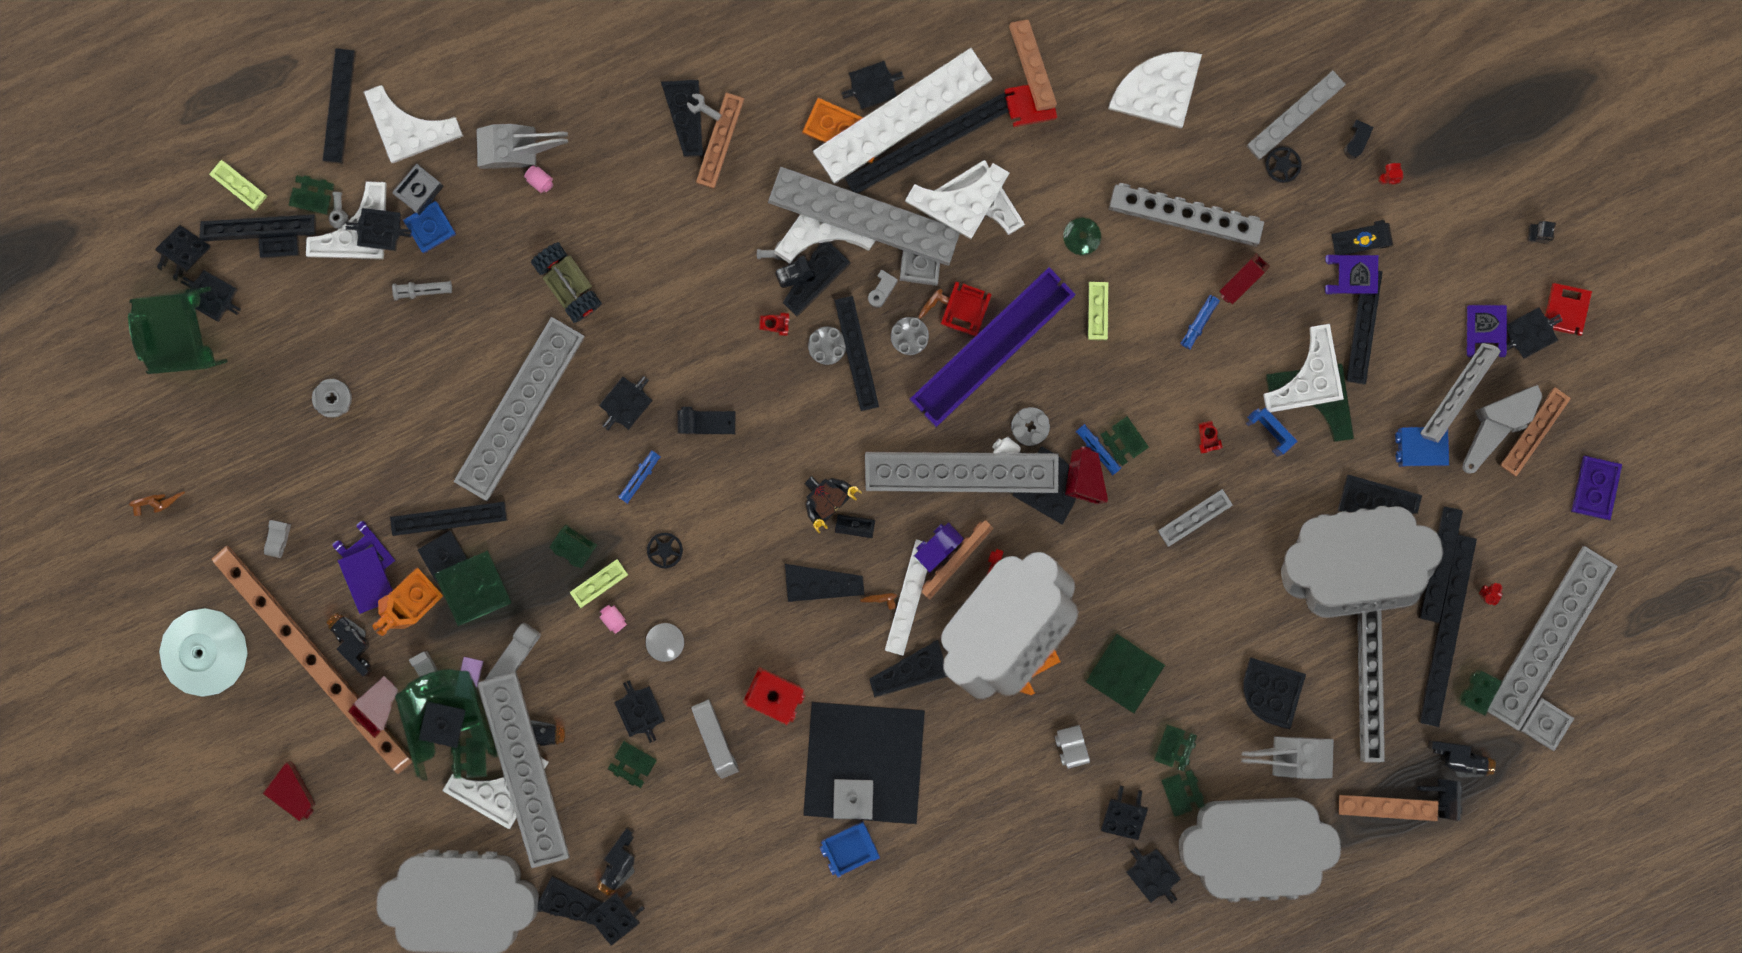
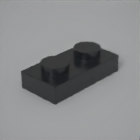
M288 236L259 239L260 258L300 256L299 237Z
M838 514L835 533L873 539L875 520Z

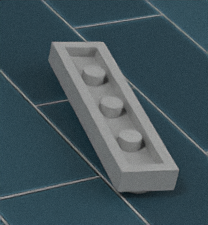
M1223 489L1159 529L1158 533L1167 547H1169L1233 505Z

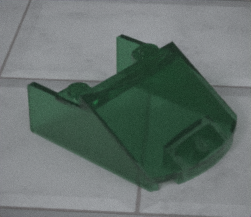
M211 287L188 288L130 299L129 303H132L131 313H128L130 336L139 361H143L148 369L146 370L147 374L208 369L228 362L227 358L214 360L213 351L210 347L203 345L195 308L200 305L199 294L211 291Z
M454 669L434 671L407 684V687L395 695L414 770L419 779L423 781L428 780L423 762L432 759L436 753L434 743L419 740L427 702L465 709L466 713L462 731L470 729L472 738L477 742H484L487 753L493 758L498 757L485 708L469 671Z

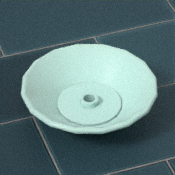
M206 608L188 611L173 620L163 634L159 651L162 669L170 682L184 693L201 697L219 694L232 686L243 672L248 654L245 636L237 623L223 612ZM199 649L203 652L201 656L197 655Z

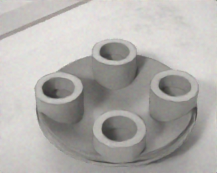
M915 317L900 319L895 323L891 331L893 346L897 351L905 355H915L921 352L929 340V332L926 325Z
M828 326L821 327L810 335L808 342L809 353L818 363L824 365L834 364L844 356L846 347L843 335L838 329Z
M661 623L654 626L646 637L647 651L658 661L667 662L674 660L681 654L684 647V637L680 629L669 623Z

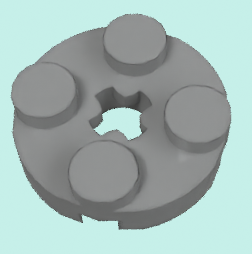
M336 379L322 381L312 394V403L315 409L322 415L330 418L339 417L348 412L352 402V395L348 386ZM331 393H334V396L337 397L333 404L327 400Z
M1029 407L1022 409L1014 416L1011 429L1019 443L1033 446L1045 440L1050 430L1048 417L1043 411ZM1030 421L1034 422L1033 425L1036 426V429H1032L1031 432H1028V428L1025 427V424H1029Z

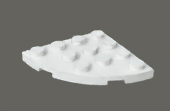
M1172 52L1143 62L1121 82L1111 100L1109 110L1182 129L1202 54Z

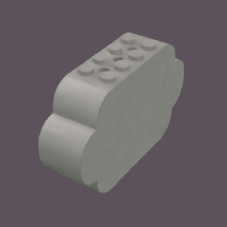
M1380 506L1375 508V510L1359 509L1354 513L1344 511L1332 516L1323 514L1318 516V518L1308 520L1302 526L1297 543L1290 547L1285 556L1281 569L1284 588L1290 595L1306 599L1309 609L1315 615L1323 618L1408 607L1419 600L1428 579L1434 574L1442 558V546L1436 532L1426 526H1417L1413 515L1401 507L1387 508L1386 506Z
M1041 552L1030 554L1023 561L1017 557H1006L1000 560L947 624L942 633V644L949 652L944 661L946 675L970 695L978 699L987 698L996 691L1002 695L1018 693L1032 679L1035 672L1044 664L1047 657L1056 649L1064 636L1069 633V630L1077 620L1078 609L1076 604L1070 599L1075 589L1073 578L1051 557Z
M1299 798L1212 801L1206 803L1199 810L1197 825L1187 828L1181 834L1179 839V856L1185 867L1194 874L1200 875L1202 885L1218 898L1228 899L1229 902L1240 901V898H1247L1248 901H1257L1259 897H1267V900H1277L1279 896H1285L1287 899H1297L1298 895H1307L1314 892L1321 883L1322 870L1330 869L1337 863L1340 857V839L1334 828L1319 821L1316 809L1310 803Z
M428 850V852L417 854L406 860L399 869L398 877L381 887L377 897V912L385 924L396 927V938L399 944L409 951L501 953L516 940L518 931L525 928L537 916L539 894L531 882L521 879L519 865L508 856L497 855V852H486L485 854L478 855V851H466V853L459 854L457 850H448L444 853H439V850Z

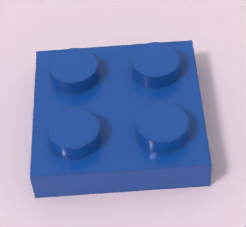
M437 201L429 204L420 215L414 213L403 220L409 230L412 229L411 235L423 254L456 235Z

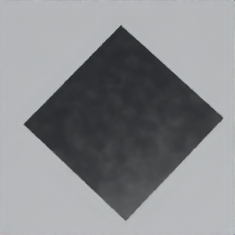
M812 702L803 816L834 818L835 779L873 780L872 819L853 820L917 824L925 711Z

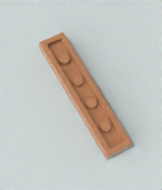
M1029 19L1011 22L1009 27L1037 111L1055 108L1057 103Z
M729 93L725 94L719 112L722 116L719 121H716L696 184L715 189L744 103V98Z
M1556 387L1553 388L1535 413L1533 421L1528 423V427L1523 430L1499 466L1516 477L1571 398Z
M986 520L983 523H978L973 530L974 533L962 541L960 549L957 552H952L948 557L949 561L936 570V576L932 580H928L923 585V590L921 591L929 600L988 536L993 527Z
M1339 795L1338 814L1437 821L1438 801Z

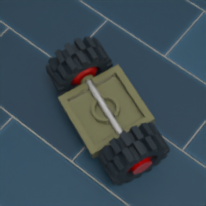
M557 242L548 246L531 260V264L539 275H543L550 270L543 277V280L561 303L573 323L586 318L602 305L594 291L587 292L592 285L572 257L567 255L560 243Z

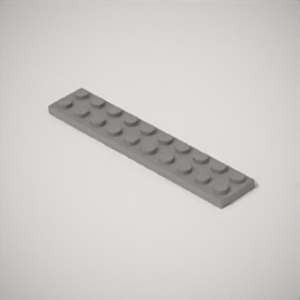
M780 167L768 201L772 205L947 266L951 262L960 234L943 223Z
M553 317L550 318L456 476L455 483L486 501L489 500L584 340V335Z
M866 452V491L1058 493V454Z
M1582 546L1486 706V712L1517 731L1521 729L1618 566L1589 548Z
M514 672L478 683V687L531 868L568 859L570 855L517 673Z

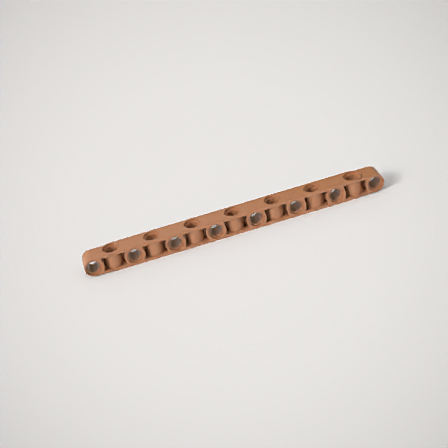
M226 545L212 558L214 564L378 754L397 774H400L414 761L410 754L386 726L374 738L347 712L360 696L236 553ZM237 567L241 570V575L238 578L234 576V570ZM262 596L266 599V604L263 607L259 605V599ZM287 625L291 628V633L288 636L283 631ZM311 654L316 657L314 665L310 664L308 660ZM336 683L340 684L342 688L339 694L334 691ZM386 741L390 742L392 745V750L390 752H387L384 749V743Z

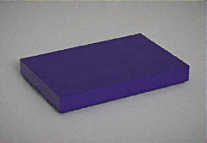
M1583 456L1571 512L1611 520L1622 464Z
M375 546L338 560L359 614L378 607V600L393 591Z

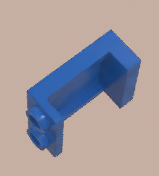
M1258 408L1247 417L1249 419L1246 423L1248 426L1258 420L1280 443L1272 451L1277 457L1284 455L1297 442L1266 408L1261 410Z
M1424 427L1399 428L1398 432L1395 433V442L1398 444L1396 462L1399 463V467L1448 466V429L1437 443L1421 436L1420 433Z
M864 821L821 841L822 846L820 850L824 858L828 856L830 861L828 867L832 875L836 874L838 878L859 866L880 858Z

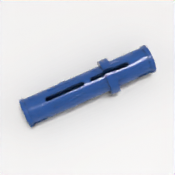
M1212 295L1208 296L1192 325H1189L1188 332L1180 342L1183 347H1188L1191 350L1198 336H1201L1203 333V327L1220 302L1218 298Z
M1085 424L1076 431L1087 444L1086 447L1099 454L1100 461L1112 476L1122 468L1098 441L1099 438L1095 437Z
M652 450L650 451L643 463L638 465V470L618 496L627 504L629 503L648 474L651 475V470L661 456ZM649 462H651V463L649 464V466L646 468V470L644 471V473L642 474V476H641L640 474L643 472V470L645 469V467L647 466V464H648ZM639 478V480L637 481V483L634 485V487L632 488V490L629 492L630 488L633 486V484L635 483V481Z

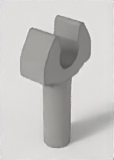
M692 94V97L698 100L699 104L693 106L691 103H687L689 110L694 114L702 111L719 121L722 114L705 105L704 96Z

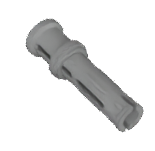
M451 281L425 284L409 282V284L404 285L394 283L392 285L394 300L407 297L414 299L419 295L452 293Z

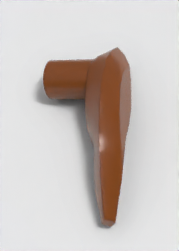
M942 289L936 291L926 302L919 314V319L925 316L936 305L937 301L944 304L948 303L950 298L942 294Z
M185 491L160 502L151 498L148 504L154 508V513L161 512L185 494Z
M153 495L131 501L129 505L133 507L134 516L142 515L141 506L148 505L151 498L158 501L166 497V495Z
M893 593L872 595L860 599V602L881 603L887 601L888 608L891 610L897 608L894 601L897 595Z

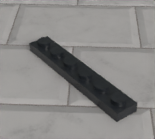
M335 48L323 153L324 162L343 164L355 50Z
M312 214L200 221L199 238L201 242L316 235V216Z
M1378 271V294H1359L1346 376V382L1366 385L1383 271Z
M849 296L836 299L834 301L860 411L879 408L854 298Z
M505 502L390 517L392 536L508 521Z
M1446 506L1442 508L1437 531L1442 546V558L1434 574L1428 579L1419 619L1436 623L1440 622L1463 510Z

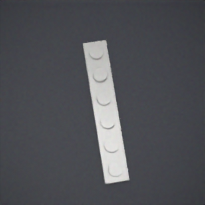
M920 540L915 541L885 651L904 655L927 569L914 557L918 552L916 547L923 542Z

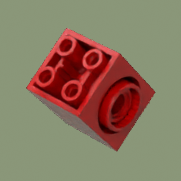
M759 667L743 699V703L788 725L789 721L793 722L797 714L795 709L798 704L801 705L805 694L801 686ZM770 691H775L776 694L774 698L768 699V693Z

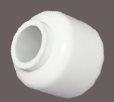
M1009 437L1002 440L999 438L992 447L994 448L993 453H1020L1021 450L1020 446Z

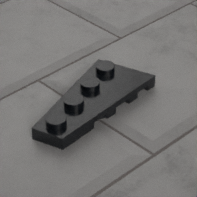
M699 80L661 82L683 156H703L701 111L694 114L687 106V103H691L693 106L699 104V101L692 97V94H700Z
M830 242L820 243L811 256L809 263L815 276L793 285L783 302L796 317L851 264Z
M1347 475L1337 512H1356L1359 509L1375 510L1377 507L1386 506L1387 508L1401 507L1408 510L1411 514H1418L1422 495Z
M785 564L788 602L865 595L863 576Z
M938 639L897 664L869 678L874 698L947 678Z
M553 875L538 902L537 911L594 925L587 915L604 903V901Z

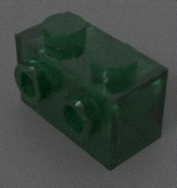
M565 524L549 548L557 556L569 560V563L574 567L582 569L597 547V544Z
M1476 670L1468 680L1470 684L1467 690H1464L1460 696V700H1462L1460 705L1485 716L1502 681L1483 671Z

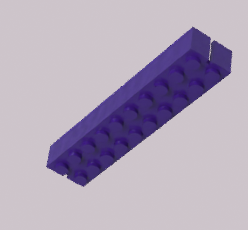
M1050 267L910 398L909 401L921 413L923 411L926 412L924 417L935 428L1075 297L1076 294L1065 283H1062L1060 287L1057 285L1061 279Z

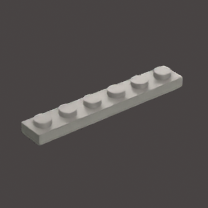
M1332 71L1253 139L1247 147L1260 160L1346 84Z
M1485 343L1481 344L1420 433L1423 438L1437 443L1440 441L1501 352L1498 347Z

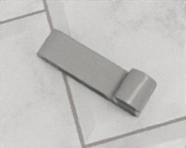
M522 623L514 633L513 640L485 680L516 672L540 638L541 633L528 624Z
M708 699L692 706L691 709L719 777L723 779L740 772L735 758L730 752L710 700Z

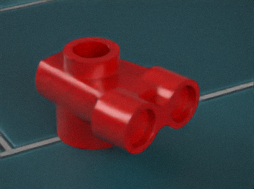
M1401 163L1385 165L1386 173L1379 176V182L1381 184L1389 183L1390 185L1401 183L1403 179Z
M789 313L761 315L759 317V330L777 332L780 336H788ZM766 320L772 322L771 327L765 325Z
M1207 421L1198 424L1201 444H1199L1200 453L1222 449V442L1217 437L1218 432L1213 422ZM1208 428L1209 433L1205 435L1204 432Z
M1493 583L1490 586L1484 585L1479 592L1484 603L1496 606L1503 596L1501 592L1502 586L1499 583Z

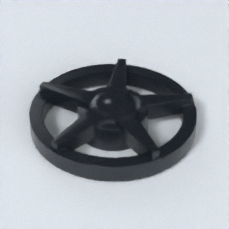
M1280 147L1268 155L1265 167L1271 179L1279 183H1288L1299 175L1302 163L1296 151L1288 147ZM1278 151H1288L1286 156L1281 158L1274 154ZM1291 153L1296 157L1298 164L1291 163L1289 159ZM1272 156L1277 162L1276 167L1270 171L1269 160ZM1290 168H1298L1296 174L1288 179ZM1276 171L1283 173L1285 180L1276 178L1272 173Z
M659 533L649 541L647 555L653 565L667 569L679 563L683 555V546L675 535ZM670 536L672 539L668 543H661L658 537ZM674 539L679 544L680 554L673 551L671 545ZM656 540L659 545L657 551L650 554L651 544ZM659 555L662 557L663 565L657 564L651 556ZM671 555L679 556L674 563L666 566L667 558Z

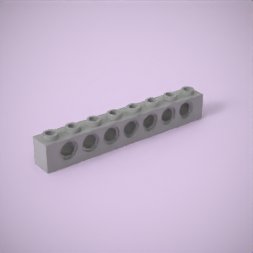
M1124 183L1115 185L1108 209L1255 247L1260 242L1264 221H1260V218L1256 216H1249L1248 218L1241 216L1240 212L1230 211L1228 213L1224 212L1220 207L1212 206V208L1204 207L1205 204L1200 202H1193L1192 204L1186 202L1184 198L1175 197V199L1168 198L1167 194L1160 192L1152 194L1144 188L1132 189L1130 185ZM1133 196L1136 199V203L1129 204L1126 201V197ZM1151 200L1154 203V208H1146L1145 201ZM1170 205L1173 212L1170 214L1165 213L1163 206ZM1182 210H1189L1191 218L1183 217ZM1202 214L1209 216L1210 221L1208 223L1201 221L1200 216ZM1219 219L1227 220L1228 227H1221ZM1239 223L1246 225V232L1238 230Z
M1380 610L1357 614L1360 761L1384 762L1382 617Z

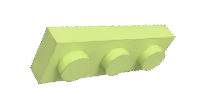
M223 160L209 174L255 211L267 197V195Z
M1089 282L1088 340H1108V282Z
M616 559L572 590L570 594L579 607L582 608L627 577L628 573L619 560Z

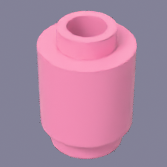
M534 165L524 175L527 179L526 181L540 193L548 192L553 186V178Z
M608 605L600 611L602 615L599 618L610 632L613 631L616 634L627 625L626 619L615 605L613 607Z

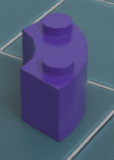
M950 523L945 526L941 524L933 531L936 535L927 543L923 541L916 547L918 552L914 557L929 572L964 540Z

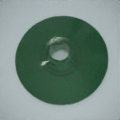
M1076 218L1066 226L1063 240L1070 252L1085 256L1093 253L1099 247L1101 231L1093 220ZM1081 232L1086 234L1085 239L1080 238L1079 234Z

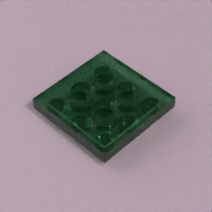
M488 550L434 573L458 626L512 603Z
M1116 634L1085 682L1134 714L1165 665Z

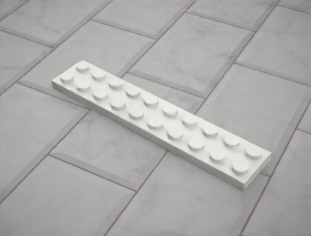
M970 48L815 149L813 153L835 184L873 157L878 156L992 81V78Z

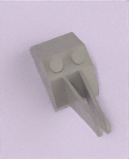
M493 124L478 128V168L531 167L532 165L536 167V154L568 143V139H554L567 137L568 133L536 134L534 127L516 124ZM552 139L536 143V140Z
M1538 385L1475 410L1481 424L1462 466L1464 472L1468 474L1476 472L1510 431L1513 433L1528 427L1527 423L1533 421L1542 398Z
M1274 736L1273 748L1242 752V755L1246 756L1273 755V761L1242 759V762L1273 765L1272 775L1312 779L1332 778L1334 739Z

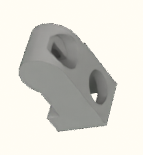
M883 270L878 274V278L881 280L880 283L868 296L870 305L875 308H879L885 303L898 282V279Z
M270 520L264 554L281 558L287 543L291 524Z
M424 651L409 659L427 690L442 683V679L428 651Z

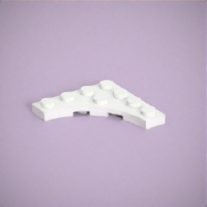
M382 85L364 92L391 163L398 162L463 136L456 117L442 121L418 119L404 113L394 105Z
M984 160L935 191L946 192L965 188L979 180L990 168ZM1001 187L986 215L996 221L1010 235L1025 224Z
M993 163L979 180L965 188L954 191H933L914 184L905 202L967 238L972 239L1006 181L1009 172Z
M366 182L361 206L355 216H352L348 222L358 223L362 208L386 211L387 184L385 182ZM346 223L342 228L333 233L307 237L306 257L384 259V250L358 247L357 231L346 230Z
M800 214L774 253L788 263H791L798 254L818 242L845 240L869 251L876 240Z
M1330 324L1309 328V352L1300 372L1284 387L1263 394L1266 409L1270 413L1344 399Z
M541 757L545 769L549 761ZM452 774L443 789L445 793L508 829H511L517 818L505 777L490 781H474Z

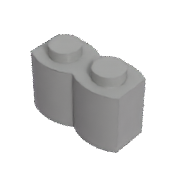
M1080 725L1058 730V735L1054 737L1057 747L1061 746L1063 754H1060L1062 765H1066L1069 769L1090 763Z

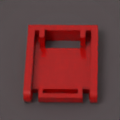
M1029 85L1005 89V94L1014 93V95L1006 97L1011 120L1020 118V121L1013 123V127L1052 121L1058 118L1055 108L1037 111Z
M956 281L941 325L976 337L992 294L988 293L986 300L982 298L985 291L963 284L961 291H958L959 282ZM953 317L971 323L970 329L951 324Z
M1552 283L1545 317L1551 319L1560 314L1563 320L1553 326L1554 331L1574 334L1577 327L1576 335L1582 336L1592 291ZM1563 289L1578 292L1577 300L1562 297Z

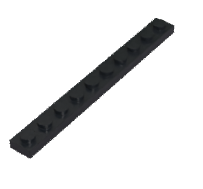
M1004 92L846 177L845 180L852 192L859 194L1009 113L1006 97L1014 95V93L1005 94Z
M1458 535L1419 719V723L1440 726L1477 542L1476 538Z

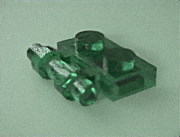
M297 175L295 182L300 183L301 188L293 187L288 206L327 215L331 196L325 195V191H333L335 184L329 183L325 179L316 180L312 179L311 176L304 175L303 177ZM309 186L317 187V193L308 191Z
M1128 416L1111 427L1115 433L1113 436H1110L1107 431L1101 434L1104 440L1103 443L1106 447L1110 448L1114 454V459L1118 460L1122 466L1128 463L1124 455L1129 453L1132 458H1135L1149 448ZM1118 438L1125 447L1121 451L1114 442Z
M1166 724L1154 761L1173 767L1176 760L1179 762L1177 769L1184 772L1186 766L1190 763L1189 757L1192 749L1196 747L1197 735L1190 733L1188 740L1183 739L1184 730ZM1183 744L1185 749L1182 756H1179L1177 753L1180 745Z
M485 737L466 738V746H460L459 740L458 748L451 747V754L453 755L451 771L454 773V779H461V771L467 770V778L487 777ZM466 753V763H461V754Z
M623 741L614 757L621 762L618 766L611 763L608 770L613 772L614 776H620L629 781L628 784L642 788L644 781L639 779L640 774L648 777L658 759ZM625 765L635 770L633 775L623 770Z
M1192 769L1185 771L1187 776L1185 780L1181 779L1179 773L1161 780L1174 817L1193 811L1190 804L1192 802H1196L1198 808L1205 806L1203 801L1204 795L1202 792L1200 793L1197 784L1198 779L1197 776H1194ZM1190 785V788L1193 793V795L1189 797L1187 796L1185 790V786Z

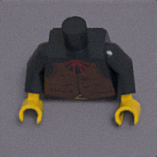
M811 476L804 483L811 491L806 497L808 500L805 506L808 518L813 523L815 530L820 533V526H825L827 529L828 527L825 522L850 498L857 500L854 494L856 492L862 493L861 490L844 480L836 478L827 480L825 478L819 483Z

